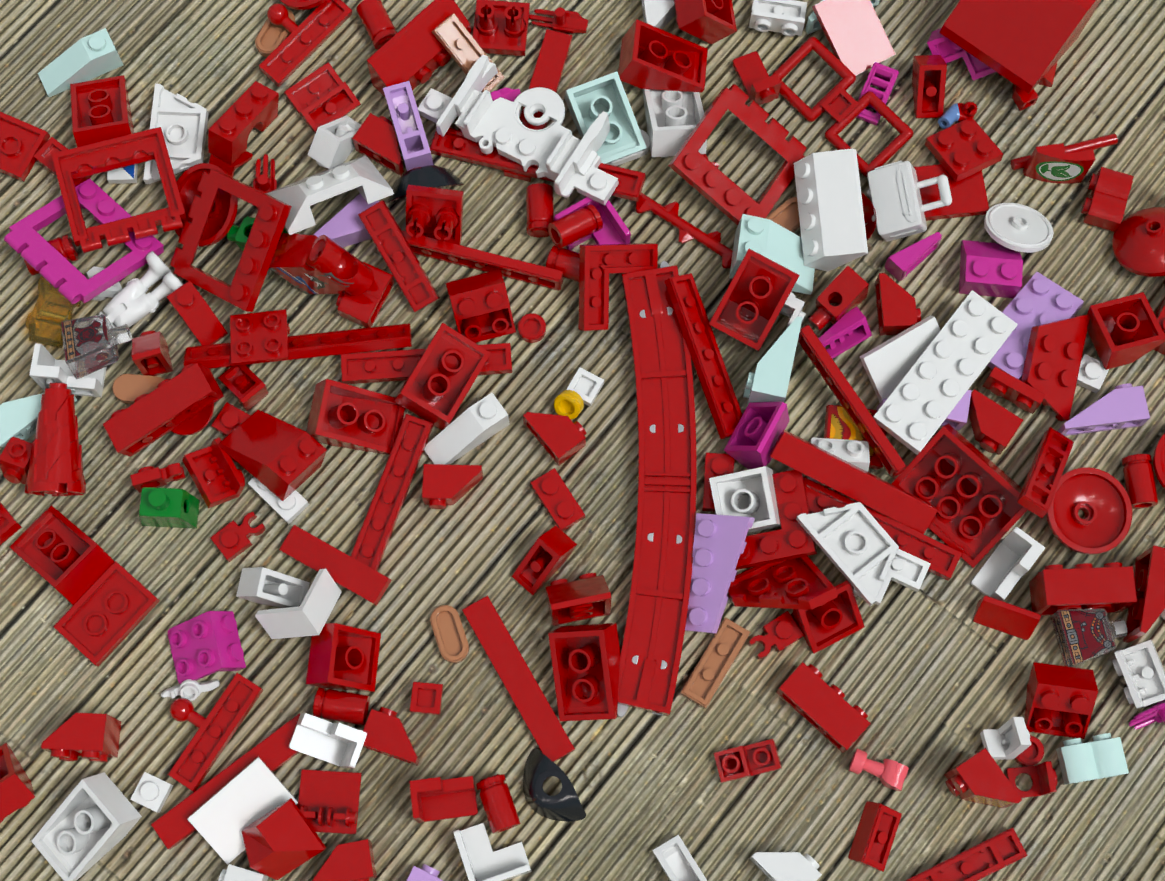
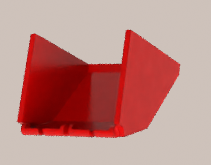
M960 0L939 33L1029 94L1078 39L1101 0Z

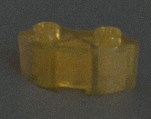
M43 276L40 277L38 282L39 294L33 311L29 313L26 319V328L29 329V341L62 348L65 344L62 322L72 321L73 310L76 306L80 307L81 300L75 304L70 303L58 291L59 288H54Z

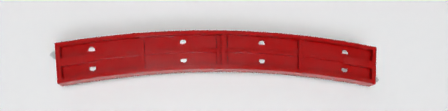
M666 261L661 262L660 268L622 274L636 388L638 502L631 591L619 665L617 716L619 718L625 716L629 706L652 711L653 714L661 716L670 715L679 671L690 595L697 481L694 387L691 355L664 282L670 277L679 276L677 265L669 266Z

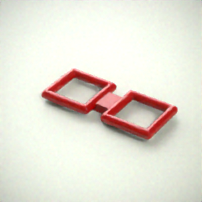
M810 37L771 75H778L781 81L779 94L807 121H815L824 111L835 121L825 132V138L837 150L852 149L838 134L869 104L900 133L869 164L857 154L858 169L865 177H867L869 171L883 166L913 137V130L872 91L866 92L858 101L846 92L855 82L856 76L816 37ZM813 50L843 79L811 109L782 79Z

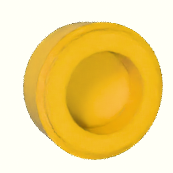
M572 390L562 391L554 400L556 413L568 416L571 420L575 419L584 407L581 396Z

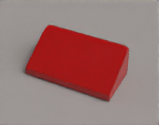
M985 595L977 603L973 621L1028 640L1039 623L1041 616L1038 613Z
M867 801L848 858L884 872L902 813L883 804Z

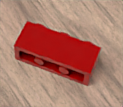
M802 662L779 687L776 693L836 748L844 753L871 724L866 720L868 715L859 706L854 705L852 707L843 699L845 694L834 684L829 686L821 679L822 673L812 664L807 666Z

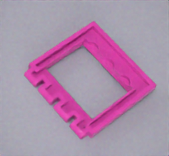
M90 178L76 186L80 206L83 209L89 210L100 225L132 217ZM62 195L10 226V233L4 237V241L17 253H21V257L36 271L40 270V275L54 288H59L58 291L72 304L80 300L85 304L147 263L146 256L149 252L153 251L157 256L164 252V245L154 236L136 240L134 232L129 233L131 241L125 242L131 249V252L90 279H87L37 232L67 214Z

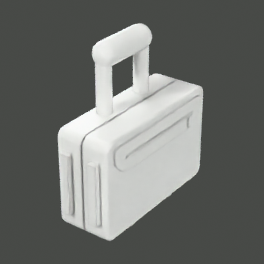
M901 160L877 167L875 170L867 173L869 184L867 196L870 197L875 208L871 220L874 222L877 217L876 226L878 234L886 242L925 232L927 224L924 212L949 206L952 203L949 181L946 175L918 182L916 170L909 161L902 162ZM938 184L941 200L923 205L920 188Z

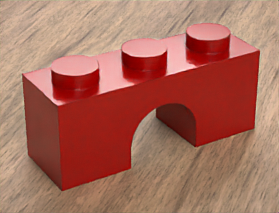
M255 81L208 129V152L232 165L247 149L248 137L253 127L263 132L278 116L279 93Z

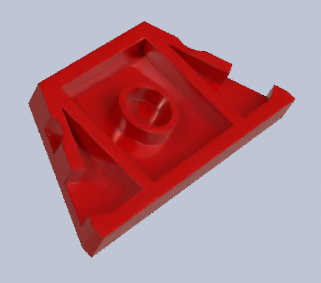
M1079 315L1069 319L1033 326L1031 329L1021 381L1046 394L1042 404L1049 406L1057 414L1055 418L1061 422H1066L1070 419L1090 319L1089 315Z

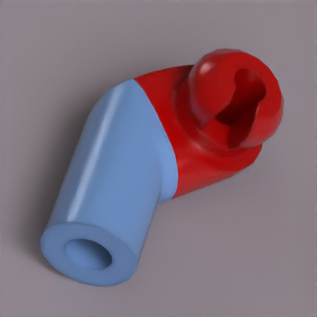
M971 101L953 104L939 118L938 124L942 129H946L954 122L963 121L969 117L974 118L978 108Z

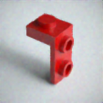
M754 51L733 60V66L750 101L754 100L758 105H761L779 97L781 81L777 74L769 77L758 52Z

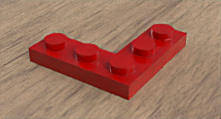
M658 244L580 245L578 330H608L609 273H631L656 269L658 266Z
M790 470L772 474L782 529L746 536L745 542L747 543L743 554H740L735 570L817 554L815 541L796 520L800 514H810L803 473L797 470Z

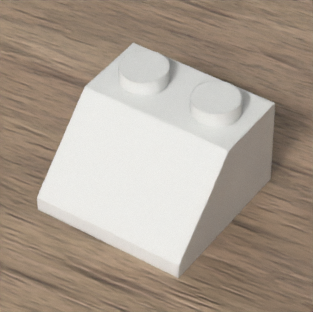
M763 466L709 478L716 515L755 518L752 528H749L748 532L780 527L781 522L772 475L773 470Z

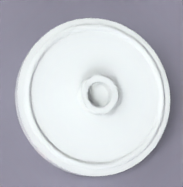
M1018 203L994 205L987 211L984 219L985 229L992 239L1000 245L1018 252L1032 253L1041 251L1049 246L1054 234L1051 223L1044 215L1031 207Z

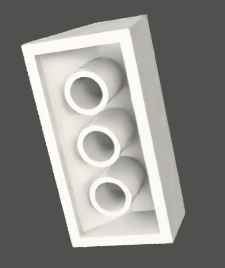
M856 149L812 153L795 162L794 173L804 266L829 272L868 254Z

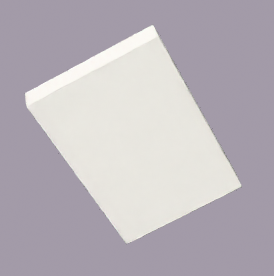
M930 315L860 356L880 403L891 395L940 332V327L934 316Z
M258 756L190 815L188 821L228 865L246 849L242 835L244 828L292 798L295 804H298V801Z

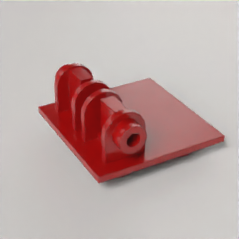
M287 310L230 315L231 365L289 359L288 334H290L289 323H287Z
M301 770L298 808L315 832L356 834L362 773Z

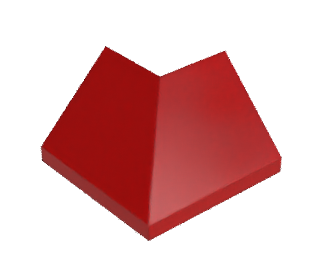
M292 798L242 830L250 868L275 880H279L326 849V846Z

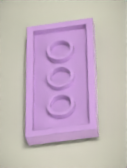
M1036 272L1003 310L1002 313L1018 325L987 366L991 369L997 367L1021 380L1032 327L1073 318L1082 308L1084 301L1039 272Z

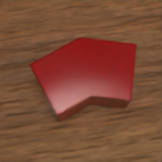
M1013 84L1012 99L1020 111L1036 103L1039 96L1034 89L1028 94Z

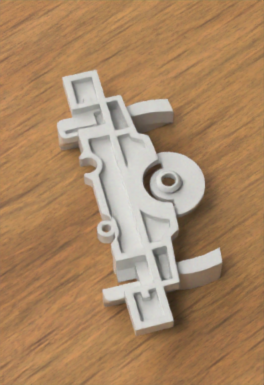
M482 55L474 63L453 98L431 88L419 105V115L435 122L436 131L439 135L444 137L458 116L459 118L455 124L461 129L465 138L476 143L479 142L482 153L490 154L493 152L494 147H496L498 154L521 164L525 172L531 165L539 166L536 170L537 178L547 177L555 181L554 191L562 197H569L575 188L578 193L605 206L619 184L618 178L598 169L601 158L596 152L601 148L610 130L608 113L604 111L601 114L599 113L598 118L591 124L580 140L572 135L571 130L561 125L565 117L564 103L561 97L551 89L543 87L528 89L519 94L514 102L501 97L493 101L490 91L485 90L482 93L487 83L498 73L496 64L491 63L486 55ZM521 106L525 107L524 116L528 123L539 126L548 122L549 119L553 120V123L540 130L527 128L520 121ZM538 111L543 113V116L540 118L533 116Z

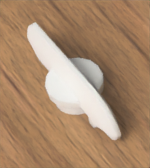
M187 679L180 685L164 690L161 693V697L175 698L176 696H181V698L193 701L201 692L211 691L219 687L220 682L219 680L197 682L196 680Z

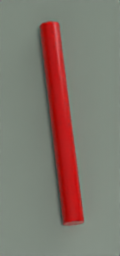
M1114 133L1064 146L1066 153L1095 150L1117 144L1118 138ZM1031 155L1012 159L1010 161L1011 168L1013 170L1024 168Z

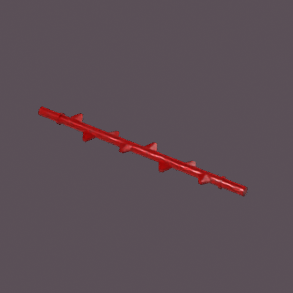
M641 192L639 202H636L637 213L653 212L679 229L678 242L684 244L695 239L722 257L723 268L731 267L733 250L721 243L720 232L715 231L706 234L678 216L679 203L676 201L662 206Z

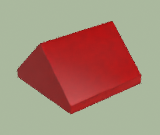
M848 580L835 586L838 594L837 598L812 610L794 609L791 614L804 634L803 637L813 654L865 627L851 583Z

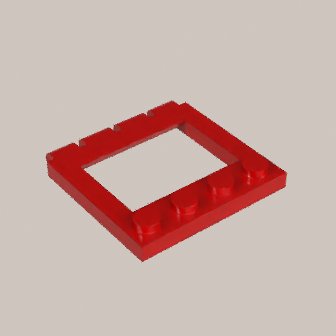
M733 84L729 89L726 87L720 91L668 166L738 225L742 214L760 218L768 216L795 176L794 163L805 157L803 154L807 147L793 135L786 140L785 138L789 131L773 117L766 123L765 120L768 118L769 113L754 100H751L746 105L745 102L749 96L736 84ZM727 109L785 159V162L757 202L698 152Z
M161 127L51 154L73 240L76 246L81 245L83 253L102 249L101 240L104 239L107 240L109 247L131 241L129 235L131 232H134L136 240L159 234L158 225H162L164 232L183 228L181 220L186 219V214ZM155 159L168 208L86 228L74 179Z
M213 169L210 170V173L203 171L197 190L202 192V195H194L187 215L193 220L192 222L185 221L178 240L179 243L183 244V248L176 246L170 266L175 268L174 274L191 281V283L244 311L253 312L292 206L220 171ZM219 189L259 208L231 285L192 265Z

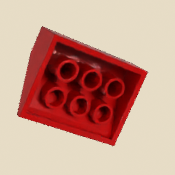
M949 423L939 430L892 483V485L937 507L938 511L928 528L949 547L961 552V558L973 568L1027 511L1025 507L1017 503L1022 488Z

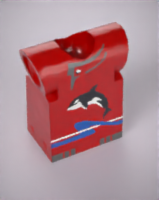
M283 233L269 269L306 294H341L345 291L350 295H360L370 288L374 279L373 271L370 267L326 235L317 237L316 235H289L288 233Z

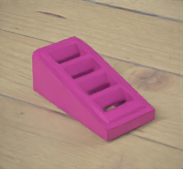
M874 62L859 99L866 92L872 91L886 104L896 83L899 71ZM871 85H874V86L879 87V88H882V89H884V90H886V91L883 92V91L877 90V89H875V88H872V87H870V86H871ZM864 109L856 118L877 126L881 115L878 112L874 113Z
M936 232L887 258L884 266L885 269L898 281H902L938 247L942 235Z
M856 306L818 339L824 347L830 345L827 352L833 359L871 337L872 333L866 317Z

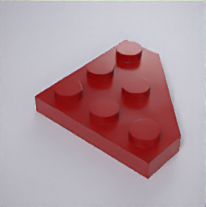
M804 556L755 566L736 575L734 582L730 584L727 596L734 606L812 610L837 598L838 594L834 585L810 558Z

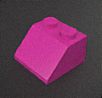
M962 240L959 293L969 294L973 290L981 296L1014 299L1022 288L1023 259L1020 252L1006 248L999 243Z
M783 401L750 402L724 451L747 469L767 466L772 459L770 452L783 429H786L790 421L787 404Z

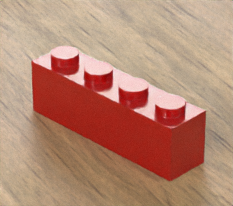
M198 362L189 364L182 368L181 373L174 378L160 382L157 386L158 388L151 393L137 397L134 400V404L128 408L114 412L111 415V419L103 423L117 453L130 457L224 397L211 370Z

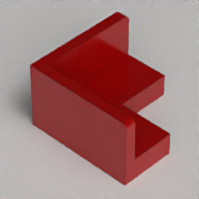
M473 776L442 780L441 777L409 781L413 819L418 823L475 816L478 814Z

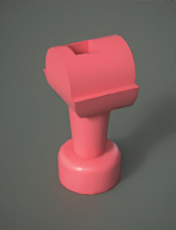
M856 748L848 771L860 774L864 770L880 778L882 785L902 791L909 767L890 759H884L883 763L867 759V752Z

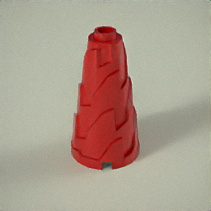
M50 383L49 388H46L44 394H42L35 440L31 446L29 470L25 482L26 494L45 496V494H52V496H79L86 494L82 445L79 444L74 394H72L71 389H67V384Z

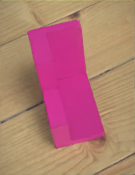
M941 28L931 33L927 44L932 55H941L946 63L963 57L973 80L996 72L940 34Z
M586 197L554 216L555 221L589 204L594 205L600 213L603 228L566 246L568 250L590 238H593L597 245L630 244L631 233L609 200L604 206Z

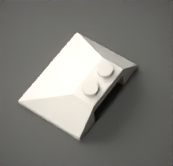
M364 155L266 194L292 206L284 226L288 234L292 235L316 225L310 208L311 205L354 188L359 191L368 204L391 196L394 192L370 159Z

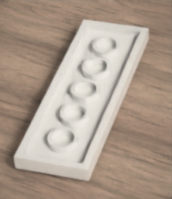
M972 290L873 416L876 423L918 455L1018 324Z

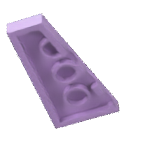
M696 513L692 575L685 630L717 634L728 601L727 593L731 582H734L737 573L735 569L740 554L744 552L747 543L745 539L749 528H752L755 518Z

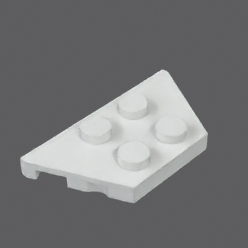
M155 84L150 129L161 127L174 174H177L194 165L203 163L209 113L206 108L197 103H191L177 93L175 95L166 90L161 84ZM155 159L145 162L143 177L145 184H152L161 180Z
M861 502L847 504L841 508L823 509L822 512L807 515L803 513L797 516L796 520L866 603L872 606L899 546Z

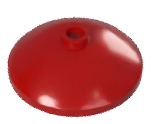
M200 163L187 169L177 180V186L186 214V219L181 220L183 226L185 221L192 222L193 220L187 215L194 195H202V192L198 191L197 187L203 171L210 173V170L213 169L230 176L220 166ZM219 189L199 247L216 244L229 232L236 218L238 197ZM183 228L175 230L179 237Z
M1151 207L1139 210L1126 217L1121 222L1117 231L1114 232L1112 239L1113 253L1119 264L1126 270L1141 276H1165V207Z
M1084 467L1071 470L1061 476L1046 517L1054 536L1064 546L1081 554L1095 555L1115 548L1124 540L1132 522V506L1125 488L1115 477L1100 469ZM1078 510H1082L1084 512V519L1079 517Z

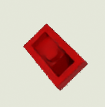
M246 365L232 366L218 377L246 411L250 410L269 393L263 381Z

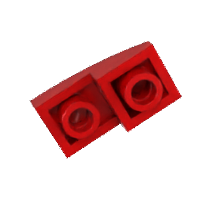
M775 739L714 753L721 783L782 769Z

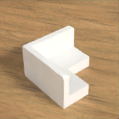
M35 343L29 375L44 391L46 388H49L50 383H65L74 395L102 398L107 367L104 364L99 369L77 378L75 361L56 360L42 344Z
M1015 527L1000 542L973 578L971 585L986 596L1000 601L1005 600L1020 578L1029 571L1045 547L1020 528Z
M898 549L874 604L880 605L891 580L918 592L931 563ZM853 587L852 590L854 596L861 597L860 594Z
M320 569L299 607L259 610L255 617L271 639L320 635L341 594V590L327 569Z
M301 713L289 743V748L342 768H355L367 733L341 723H332L307 713Z
M484 823L461 831L459 829L453 831L469 881H507L532 872L522 842L493 852Z

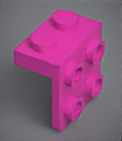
M208 611L168 630V639L179 684L187 679L197 681L219 671H239L246 668L244 652L241 647L237 622L233 611Z

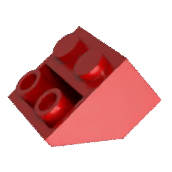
M500 269L445 283L458 333L476 343L516 332L505 282Z
M1033 662L1026 693L1025 724L1028 731L1085 739L1098 695L1093 670Z
M75 713L42 742L41 749L51 752V757L59 758L62 761H78V756H81V758L89 759L91 762H108V757L118 758L121 721L108 714Z

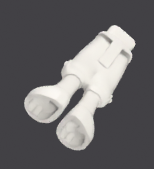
M153 251L149 252L146 256L149 269L141 279L135 278L128 281L126 286L105 306L103 312H99L100 317L96 321L100 322L101 325L95 329L103 337L102 322L104 316L107 335L115 333L120 335L122 331L128 329L149 313H154L159 307L161 299L183 285ZM163 278V282L156 289L146 294L149 290L148 288Z

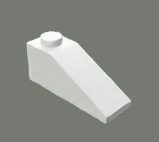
M490 393L465 410L427 443L424 451L433 464L450 465L510 425L509 416L494 394Z

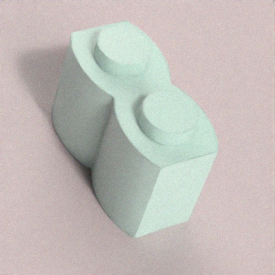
M1111 733L1092 736L1093 742L1082 743L1081 738L1063 741L1064 747L1057 748L1056 751L1064 785L1128 774L1121 738H1112Z

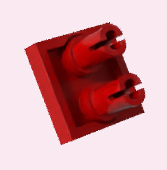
M494 0L476 1L473 38L485 53L514 56L526 55L530 3Z
M408 185L406 190L407 234L413 237L415 233L416 237L426 236L460 245L462 240L464 191Z

